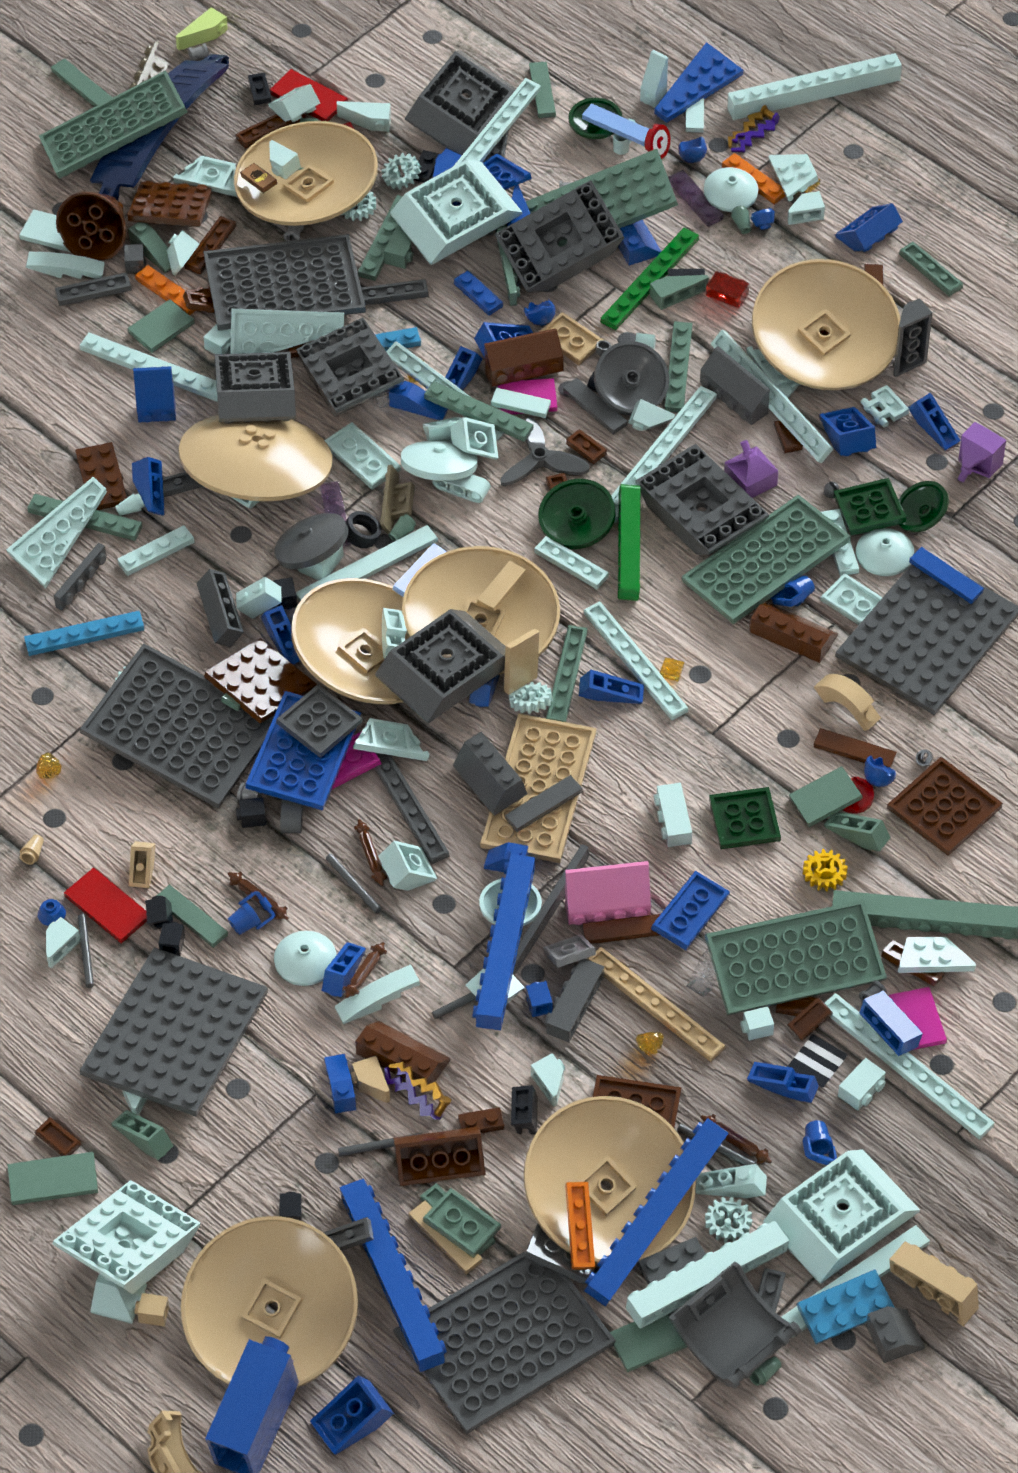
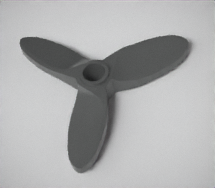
M527 417L525 421L533 424V430L526 439L530 454L507 470L501 477L500 483L501 486L514 484L534 470L543 467L557 473L583 475L589 472V465L585 460L575 455L545 448L544 435L538 422L532 417Z

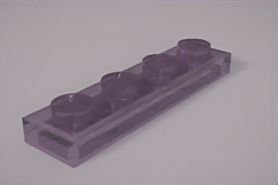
M684 170L668 177L671 186L707 227L723 220V214L707 201L704 192Z
M339 481L323 483L320 485L325 513L338 514L346 521ZM346 539L343 546H350L351 543Z

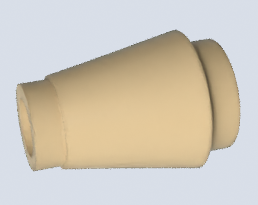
M37 834L33 835L20 850V859L24 863L31 865L39 860L44 842L43 837Z

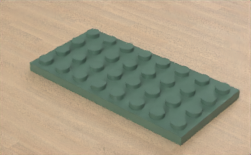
M165 70L39 135V138L60 179L102 158L104 155L133 142L135 139L149 134L168 122L182 117L188 111Z
M658 149L526 201L531 214L592 180L619 229L678 206ZM561 240L558 246H565L567 240Z
M798 494L772 512L767 519L747 530L684 574L682 582L732 624H735L760 604H763L783 590L786 583L801 577L849 543L851 538L849 534Z
M864 900L725 929L705 935L727 1015L871 984L874 980L880 982L887 979Z

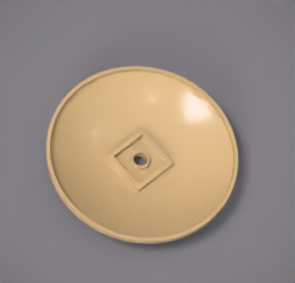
M327 121L301 122L274 130L251 145L237 164L234 174V186L241 204L247 211L262 220L290 226L315 224L335 218L362 201L375 183L378 173V160L370 141L351 127ZM273 140L297 153L300 168L303 169L297 170L286 180L276 176L271 170L269 142ZM255 163L276 178L278 184L262 193L243 179L240 172Z
M813 259L791 264L769 278L755 300L752 313V329L761 353L778 372L801 385L821 390L854 388L880 375L889 366L896 354L900 323L898 308L890 293L877 279L851 264L829 259ZM826 330L829 335L824 336L819 331Z
M215 415L191 426L182 436L179 444L180 463L191 478L214 492L243 500L280 501L305 495L325 482L332 467L331 450L324 439L309 427L294 420H271L269 422L236 421L225 423L219 422V415Z
M488 546L458 548L431 559L411 578L402 602V614L409 637L448 610L466 611L475 620L478 618L485 619L486 621L480 624L505 646L535 628L539 631L538 657L551 644L556 635L560 620L559 598L548 576L527 558L505 549ZM509 561L526 569V574L494 612L477 604L479 596ZM451 654L442 655V657L444 658H450L452 656Z
M359 578L333 580L312 589L296 607L291 624V636L295 651L306 669L331 690L348 698L366 703L396 704L403 702L375 676L385 660L382 649L383 608L402 611L403 596L393 591V586ZM407 632L405 635V640L409 638ZM361 650H366V651H368L369 653H368V654L363 653Z
M597 1096L577 1100L562 1107L542 1124L535 1134L526 1155L524 1188L534 1218L550 1239L571 1254L565 1184L566 1182H588L595 1263L598 1264L604 1255L608 1257L611 1254L612 1250L609 1247L616 1238L620 1240L623 1237L624 1233L621 1230L628 1221L633 1223L636 1218L633 1214L639 1205L645 1206L648 1202L645 1197L652 1187L655 1190L660 1184L657 1180L662 1173L670 1171L672 1167L669 1166V1163L674 1156L678 1155L680 1157L683 1153V1150L680 1148L684 1142L676 1130L662 1116L632 1100L612 1096ZM608 1181L612 1189L609 1191L602 1189L601 1182ZM696 1181L691 1185L639 1260L664 1250L682 1231L693 1208Z
M280 1216L257 1217L245 1220L215 1236L201 1250L192 1263L185 1279L181 1296L183 1329L193 1353L210 1373L228 1385L248 1340L250 1339L262 1344L265 1336L276 1338L289 1346L287 1354H290L294 1361L293 1364L299 1380L297 1388L315 1380L335 1363L346 1348L353 1333L358 1311V1294L355 1278L346 1257L339 1247L317 1228L296 1219ZM274 1302L278 1304V1310L275 1313H267L266 1307L269 1303Z

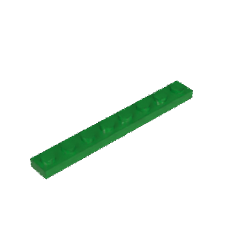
M684 227L602 315L600 323L616 331L650 294V283L664 278L668 274V269H673L699 240V235Z

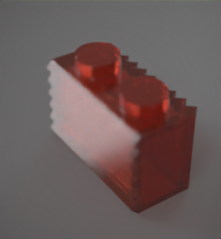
M718 271L714 273L706 286L707 297L739 309L749 294L748 282Z

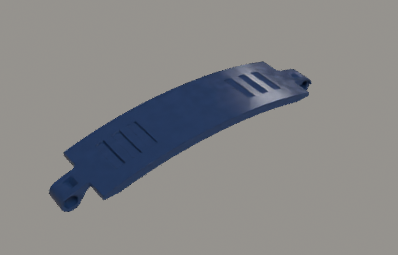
M210 54L201 61L185 60L168 73L186 109L229 68V57L227 55ZM179 118L151 131L147 135L135 139L116 151L104 155L90 178L91 183L102 184L99 193L112 196L119 202L120 186L134 188L141 179L155 152Z

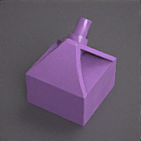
M974 422L961 435L958 460L962 467L957 479L964 483L968 474L970 475L972 472L990 478L1003 465L1006 439Z
M747 440L740 442L743 452L726 461L724 471L751 498H754L777 486L778 470L757 446L750 448Z

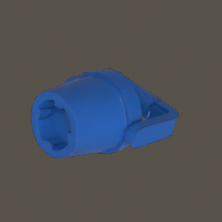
M804 575L786 583L784 589L771 597L774 605L799 606L815 591L813 581Z
M254 891L238 903L241 907L227 920L235 932L241 935L255 926L257 930L275 918V913L271 909L272 905L267 898L263 897L260 892ZM254 895L257 896L259 903L270 915L263 922H261L256 912L246 902Z
M819 1120L809 1122L805 1126V1137L803 1138L805 1156L815 1162L828 1165L837 1159V1155L825 1122Z

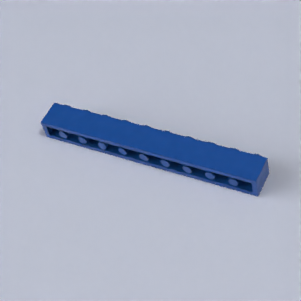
M511 854L509 862H505L504 874H506V878L502 877L500 890L503 891L498 893L497 905L499 909L494 911L493 921H496V924L491 925L490 937L493 938L492 941L488 940L487 944L489 956L484 957L483 969L486 970L480 976L482 988L477 990L476 1002H478V1006L474 1005L472 1018L476 1019V1027L499 1031L502 1029L535 872V857Z
M707 1118L703 1124L701 1122L697 1124L692 1131L695 1134L693 1139L687 1138L680 1148L683 1150V1153L680 1157L678 1155L674 1156L669 1163V1166L672 1167L668 1173L664 1171L657 1180L660 1184L655 1190L652 1187L645 1197L648 1202L645 1206L640 1204L633 1215L636 1218L633 1223L628 1221L621 1230L624 1233L623 1237L620 1240L616 1238L609 1247L612 1250L611 1254L608 1257L604 1255L597 1264L600 1267L596 1274L591 1272L585 1283L588 1286L584 1292L602 1305L606 1306L728 1135V1132Z
M363 1178L339 1187L342 1202L351 1221L354 1222L366 1217L371 1220L374 1240L363 1243L362 1246L419 1371L422 1372L445 1363L444 1354L447 1353L443 1340L439 1341L437 1338L439 1333L435 1323H430L429 1321L431 1316L428 1307L422 1305L421 1292L418 1287L414 1288L412 1284L414 1283L413 1275L410 1270L406 1271L405 1269L406 1261L404 1255L398 1253L396 1238L389 1234V1231H391L387 1219H382L381 1214H383L379 1202L375 1203L373 1199L375 1194L372 1186H367Z

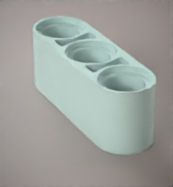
M473 474L457 480L432 481L437 489L475 503H481L491 487L486 479Z

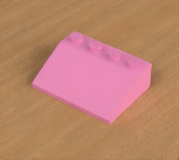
M648 861L565 870V906L568 925H582L583 923L651 915Z

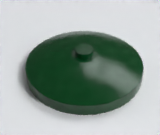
M571 479L556 485L544 496L538 511V519L543 534L568 549H582L598 543L610 532L616 517L615 504L609 491L598 482L589 479Z

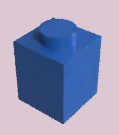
M534 982L526 985V999L532 1017L552 1013L553 1002L547 982Z

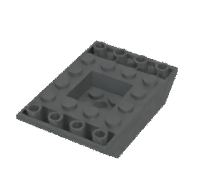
M457 50L422 91L404 120L447 149L463 155L517 88L462 51ZM462 93H467L470 98H465Z
M592 180L495 233L496 238L527 292L548 291L611 256L624 239L622 232ZM561 240H567L565 246H558Z
M363 317L296 349L308 376L334 416L340 415L402 385L405 381Z
M290 352L215 354L214 366L219 422H269L271 420L289 421L296 419L295 389Z
M697 444L692 445L636 480V484L640 486V493L647 507L696 555L711 554L769 517V514ZM703 507L706 511H698L697 509Z
M450 609L393 648L386 656L375 676L429 724L505 670L506 646L466 611ZM443 654L452 655L450 658L442 657Z

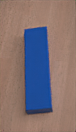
M923 547L909 559V563L970 604L984 591L983 587Z

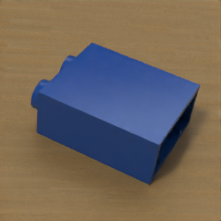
M269 1336L264 1337L262 1344L250 1339L248 1340L205 1438L215 1465L235 1473H260L299 1384L293 1364L294 1361L291 1355L287 1354L289 1346L286 1343Z

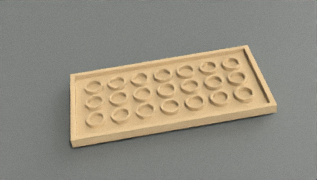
M518 713L505 760L522 779L528 794L495 816L489 812L480 843L481 848L492 849L507 842L528 846L529 857L561 863L579 795L519 832H516L507 822L505 815L569 775L582 787L597 728Z

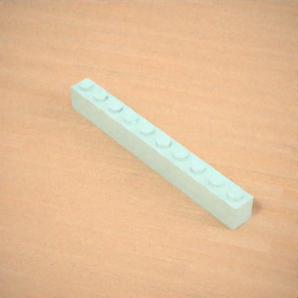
M896 53L730 92L728 93L727 109L732 119L737 120L760 112L764 105L770 111H775L900 81L902 64Z

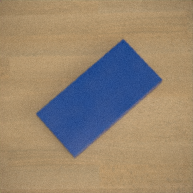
M695 871L653 923L651 930L682 949L687 950L728 898L730 891Z

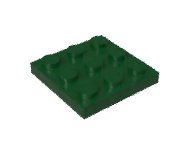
M889 478L833 491L835 501L850 536L906 523V515Z
M769 787L709 795L720 850L781 841V834Z

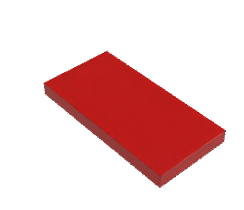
M292 69L269 89L272 96L280 98L297 87L311 84L320 104L315 106L316 110L308 114L320 121L329 122L337 114V101L348 102L347 97Z
M94 867L64 892V897L121 944L147 922L146 910Z

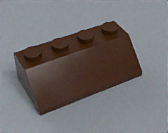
M556 328L484 343L485 374L492 387L564 371L563 352Z
M770 603L760 604L750 620V633L818 663L822 661L838 636L837 632Z
M380 1021L366 1025L355 1041L357 1055L365 1059L376 1056L382 1068H389L390 1064L404 1062L405 1068L412 1066L414 1079L426 1078L428 1084L435 1082L450 1062V1058ZM389 1068V1072L397 1075L398 1068ZM406 1074L397 1075L406 1080Z
M479 1127L393 1138L400 1186L486 1175Z

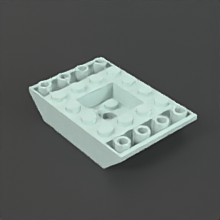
M466 159L405 193L392 209L390 215L430 265H433L517 218L523 212L482 162ZM457 201L460 202L461 205L454 206L452 205V203Z
M851 1150L842 1154L782 1197L764 1219L763 1223L769 1224L775 1221L789 1239L787 1249L821 1284L919 1213L920 1209L864 1150ZM845 1203L849 1208L847 1210H840L837 1208V1205Z
M130 1180L53 1241V1245L133 1294L184 1252L198 1230L200 1222Z

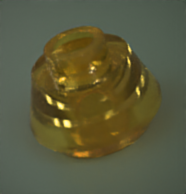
M47 752L40 756L36 773L40 779L54 778L60 774L62 765L59 759Z
M661 1032L637 1034L635 1041L640 1050L645 1051V1055L658 1053L657 1049L662 1047L664 1035Z

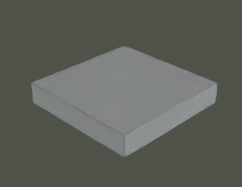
M582 934L543 947L545 955L557 968L596 955L595 948Z

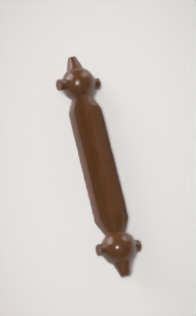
M359 819L354 829L360 834L359 838L372 873H374V875H371V878L376 883H379L380 886H383L387 876L382 872V866L371 835L367 832L370 830V827Z
M228 872L230 877L229 884L231 886L233 884L238 885L239 889L246 895L258 891L263 897L267 898L272 905L271 909L275 913V920L289 919L286 911L288 908L286 906L279 907L277 902L247 879H242V872ZM254 895L252 899L261 905L257 896Z
M384 942L371 946L370 949L373 952L369 953L352 977L350 984L343 986V990L346 993L345 998L355 996L356 994L359 995L360 991L357 989L363 985L380 960V956L387 954Z
M702 1115L700 1117L703 1122L708 1118L728 1132L725 1140L749 1156L756 1157L757 1164L772 1163L767 1153L768 1149L759 1150L756 1144L722 1122H716V1115Z

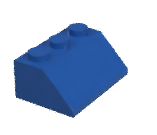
M893 203L873 206L837 232L835 237L854 252H866L873 247L872 244L884 240L887 233L896 231L898 229L897 226L903 221Z
M643 220L620 228L624 239L618 248L629 266L655 258L661 253L659 246Z

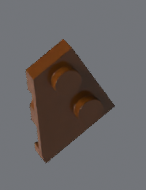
M198 287L184 292L183 298L187 309L214 313L210 287L206 289Z

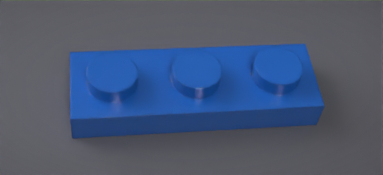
M466 271L454 279V285L488 316L503 308V302L470 271Z

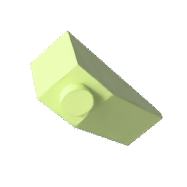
M211 7L175 36L177 49L182 50L217 39L228 30L227 17Z

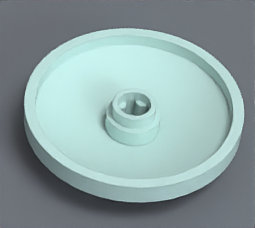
M448 441L416 442L408 445L401 452L402 467L410 474L424 479L438 481L457 480L470 476L477 469V455L466 453Z

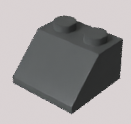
M888 1306L867 1314L866 1327L883 1363L925 1349L907 1309Z

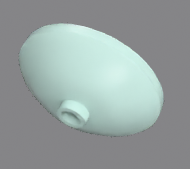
M732 167L715 170L706 178L704 195L707 201L715 208L732 212L737 206H745L747 209L756 201L758 185L755 179L744 170Z
M881 528L865 533L859 539L856 546V557L859 564L868 572L879 576H893L904 572L911 565L909 559L914 555V546L911 540L900 531L890 528Z
M501 879L487 885L482 891L479 900L483 916L493 924H496V921H493L494 911L499 909L497 905L498 893L503 891L500 890ZM533 885L531 886L523 926L531 923L537 917L542 906L541 895Z
M295 932L285 937L278 944L274 953L275 968L278 974L289 983L299 986L314 985L323 981L325 969L335 958L336 950L332 942L318 932Z

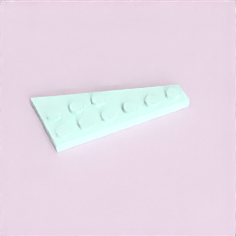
M231 309L230 354L274 353L316 340L338 328L344 327V313Z
M92 477L7 548V553L46 589L107 493L106 488Z

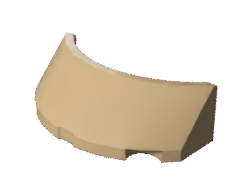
M161 1411L148 1426V1434L151 1436V1446L147 1448L152 1470L155 1473H201L192 1464L186 1453L181 1432L182 1415L179 1411Z

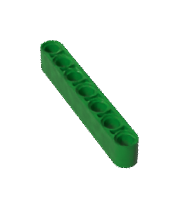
M620 484L618 496V599L638 601L640 593V486Z

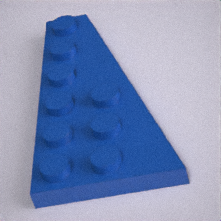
M706 42L655 107L654 114L668 123L702 98L706 99L742 76L743 69Z
M495 154L483 162L484 166L504 190L532 179L531 173L499 154ZM455 201L452 205L459 206L461 203Z

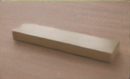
M423 1201L409 1212V1217L465 1274H468L483 1262L482 1257L479 1254L474 1258L423 1222V1217L432 1208L426 1201Z

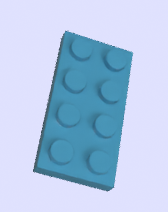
M876 1269L796 1304L815 1344H819L866 1323L868 1313L888 1306L894 1307Z

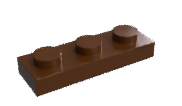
M892 940L883 949L881 957L899 967L904 946ZM946 972L911 974L935 987L945 976Z

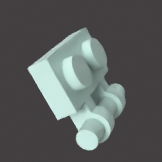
M887 385L872 392L871 401L867 398L861 400L864 410L874 417V421L877 424H881L883 428L889 424L886 418L889 417L894 422L909 414V408ZM879 406L882 411L879 412L876 407Z

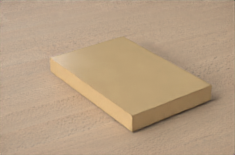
M563 312L539 331L556 328L563 355L577 365L583 363L596 352V343L603 340Z
M535 628L510 642L505 647L504 692L508 695L537 678L539 631Z

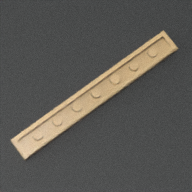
M600 947L596 951V955L587 959L604 966V977L708 1061H713L725 1049V1045L604 948Z

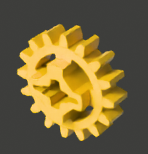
M822 849L820 854L814 851V856L808 855L807 861H804L803 864L805 882L810 881V887L816 885L818 891L821 887H824L826 892H828L829 887L836 890L837 884L842 886L843 880H846L848 866L845 865L846 860L840 859L839 853L833 855V850L826 853L825 849Z

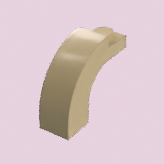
M829 674L814 686V689L824 703L834 701L842 704L852 713L864 731L869 730L881 719L872 706L874 700L856 682L845 676Z

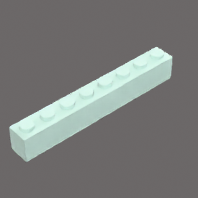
M775 1221L769 1224L764 1223L756 1231L743 1234L735 1242L724 1244L714 1253L708 1252L702 1259L696 1262H689L683 1269L677 1272H670L660 1281L651 1282L647 1288L632 1292L627 1298L626 1310L641 1329L679 1309L734 1261L740 1264L744 1273H747L787 1252L789 1239Z

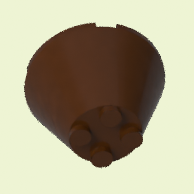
M79 192L68 197L58 209L56 216L57 232L60 233L64 246L72 254L103 261L114 257L123 247L126 239L123 205L112 196L95 192Z

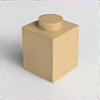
M142 1293L140 1301H136L135 1314L138 1315L139 1323L165 1327L170 1307L168 1297Z

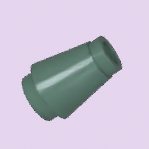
M745 206L735 207L732 210L731 217L741 233L747 234L752 230L749 210Z
M407 514L400 516L388 536L395 542L415 530L416 522Z
M775 1356L767 1359L752 1372V1375L749 1377L750 1380L757 1386L765 1385L782 1367L780 1360Z

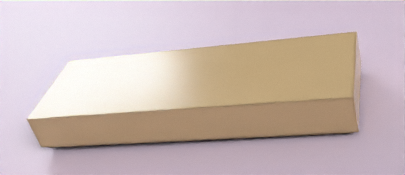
M509 561L479 596L477 604L494 612L526 574V569Z

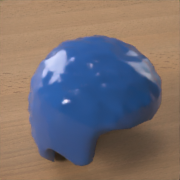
M700 136L697 139L680 142L678 146L679 155L687 163L700 162L707 153V145L704 138Z
M550 300L544 301L539 305L530 302L528 309L524 307V313L534 325L544 326L554 318L555 305Z
M871 755L866 759L864 776L869 784L876 787H885L895 780V770L886 767L881 757L873 760Z

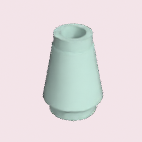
M133 493L115 506L119 516L142 511L141 509L145 507L139 493L135 495Z

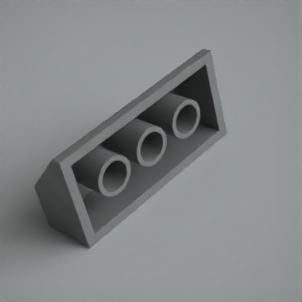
M920 298L908 302L903 307L898 328L893 374L895 377L927 363L933 313Z
M717 346L700 370V383L704 388L717 393V398L721 399L729 409L739 414L742 420L753 425L768 414L770 389Z
M482 731L464 742L453 763V767L493 816L528 794L522 779Z

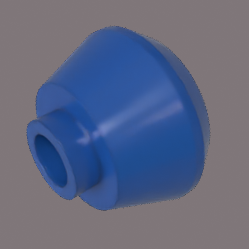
M771 208L759 210L752 213L750 218L757 228L760 227L761 230L769 229L771 224L774 223L775 211Z
M55 899L45 900L38 910V919L46 926L56 922L60 917L65 919L66 916L64 906Z

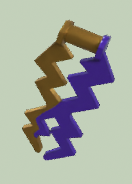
M764 105L760 112L747 115L749 122H743L744 131H732L733 136H728V146L731 152L745 153V146L752 147L751 138H764V130L775 131V125L779 122L780 118L777 112L773 113ZM765 116L770 119L765 120L766 124H757L758 131H749V128H755V120H763ZM738 137L745 138V140H740L741 147L731 148L732 142L738 143Z
M404 1062L390 1064L389 1068H384L387 1085L395 1083V1092L406 1089L408 1091V1104L419 1103L420 1116H430L434 1120L442 1118L443 1112L452 1099L443 1095L436 1081L428 1084L426 1078L414 1079L412 1066L405 1068ZM389 1068H398L397 1075L406 1074V1082H402L401 1076L391 1079ZM421 1085V1093L433 1090V1100L439 1098V1104L435 1111L433 1110V1103L427 1105L426 1095L416 1096L415 1086Z

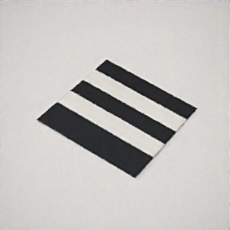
M812 1034L787 1067L793 1068L799 1074L815 1076L818 1085L823 1088L848 1054Z

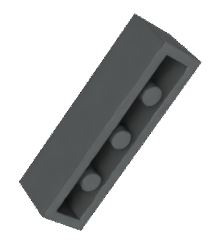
M209 569L197 582V587L214 642L231 647L244 631L226 574Z
M582 959L578 964H574L570 980L565 981L562 987L563 993L560 997H556L552 1013H548L545 1018L546 1034L566 1042L571 1041L604 979V966L587 959Z

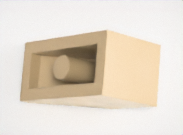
M135 841L131 845L130 887H150L156 843Z
M374 1056L352 1063V1072H350L352 1084H357L359 1092L386 1103L390 1102V1091L377 1057Z

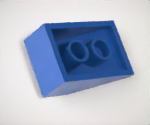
M483 322L474 340L485 358L484 343L533 333V331L527 325Z
M172 367L133 368L138 423L175 421L176 401Z
M855 407L819 414L830 442L840 456H850L852 453L868 452L870 449L876 448L875 426Z
M357 1376L315 1415L310 1422L333 1454L337 1455L377 1430L394 1412L369 1380Z

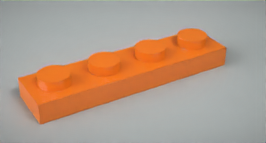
M732 154L722 162V168H738L749 173L757 182L758 193L774 205L786 196L778 183L737 154Z
M147 265L135 275L136 281L165 301L170 299L189 316L196 311L187 309L183 298L185 290L151 266Z
M566 1182L565 1190L572 1270L594 1269L595 1257L588 1182Z

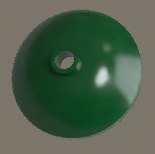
M587 98L579 101L571 108L568 119L571 129L576 134L588 139H603L614 134L582 119V114L591 104L622 117L619 107L615 103L603 98Z
M922 481L909 487L899 498V502L906 515V523L899 524V526L905 531L913 533L923 532L935 526L948 509L949 497L945 488L934 481Z

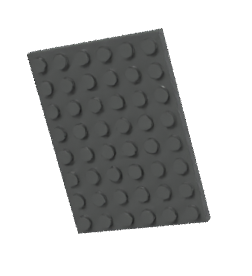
M349 234L203 251L218 330L231 329V309L341 312L344 315L366 313Z
M911 564L835 653V657L935 716L1017 618L1018 606L979 583L977 584L983 587L984 591L970 604Z
M143 643L82 725L80 733L219 808L261 749L260 747L274 716L260 724L242 708L236 711L221 702L224 693L209 682L204 675Z
M154 947L80 1068V1075L196 1117L267 995L268 987Z
M526 1251L428 1308L431 1316L429 1321L430 1323H435L439 1333L437 1338L439 1341L443 1340L447 1353L444 1354L445 1363L422 1371V1373L466 1435L601 1354L616 1343L614 1337L569 1277L524 1257ZM400 1327L394 1328V1334L414 1360Z

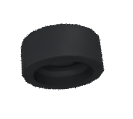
M353 512L345 521L349 530L347 541L356 547L370 548L381 535L380 523L367 512ZM353 524L365 527L371 535L361 534L355 529Z

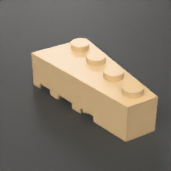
M904 1241L889 1259L890 1271L913 1289L917 1286L927 1300L931 1301L934 1299L942 1306L941 1310L947 1315L950 1312L959 1318L957 1322L963 1327L979 1309L976 1282L970 1277H964L959 1274L955 1268L944 1265L935 1256H929L924 1253L917 1245H911Z

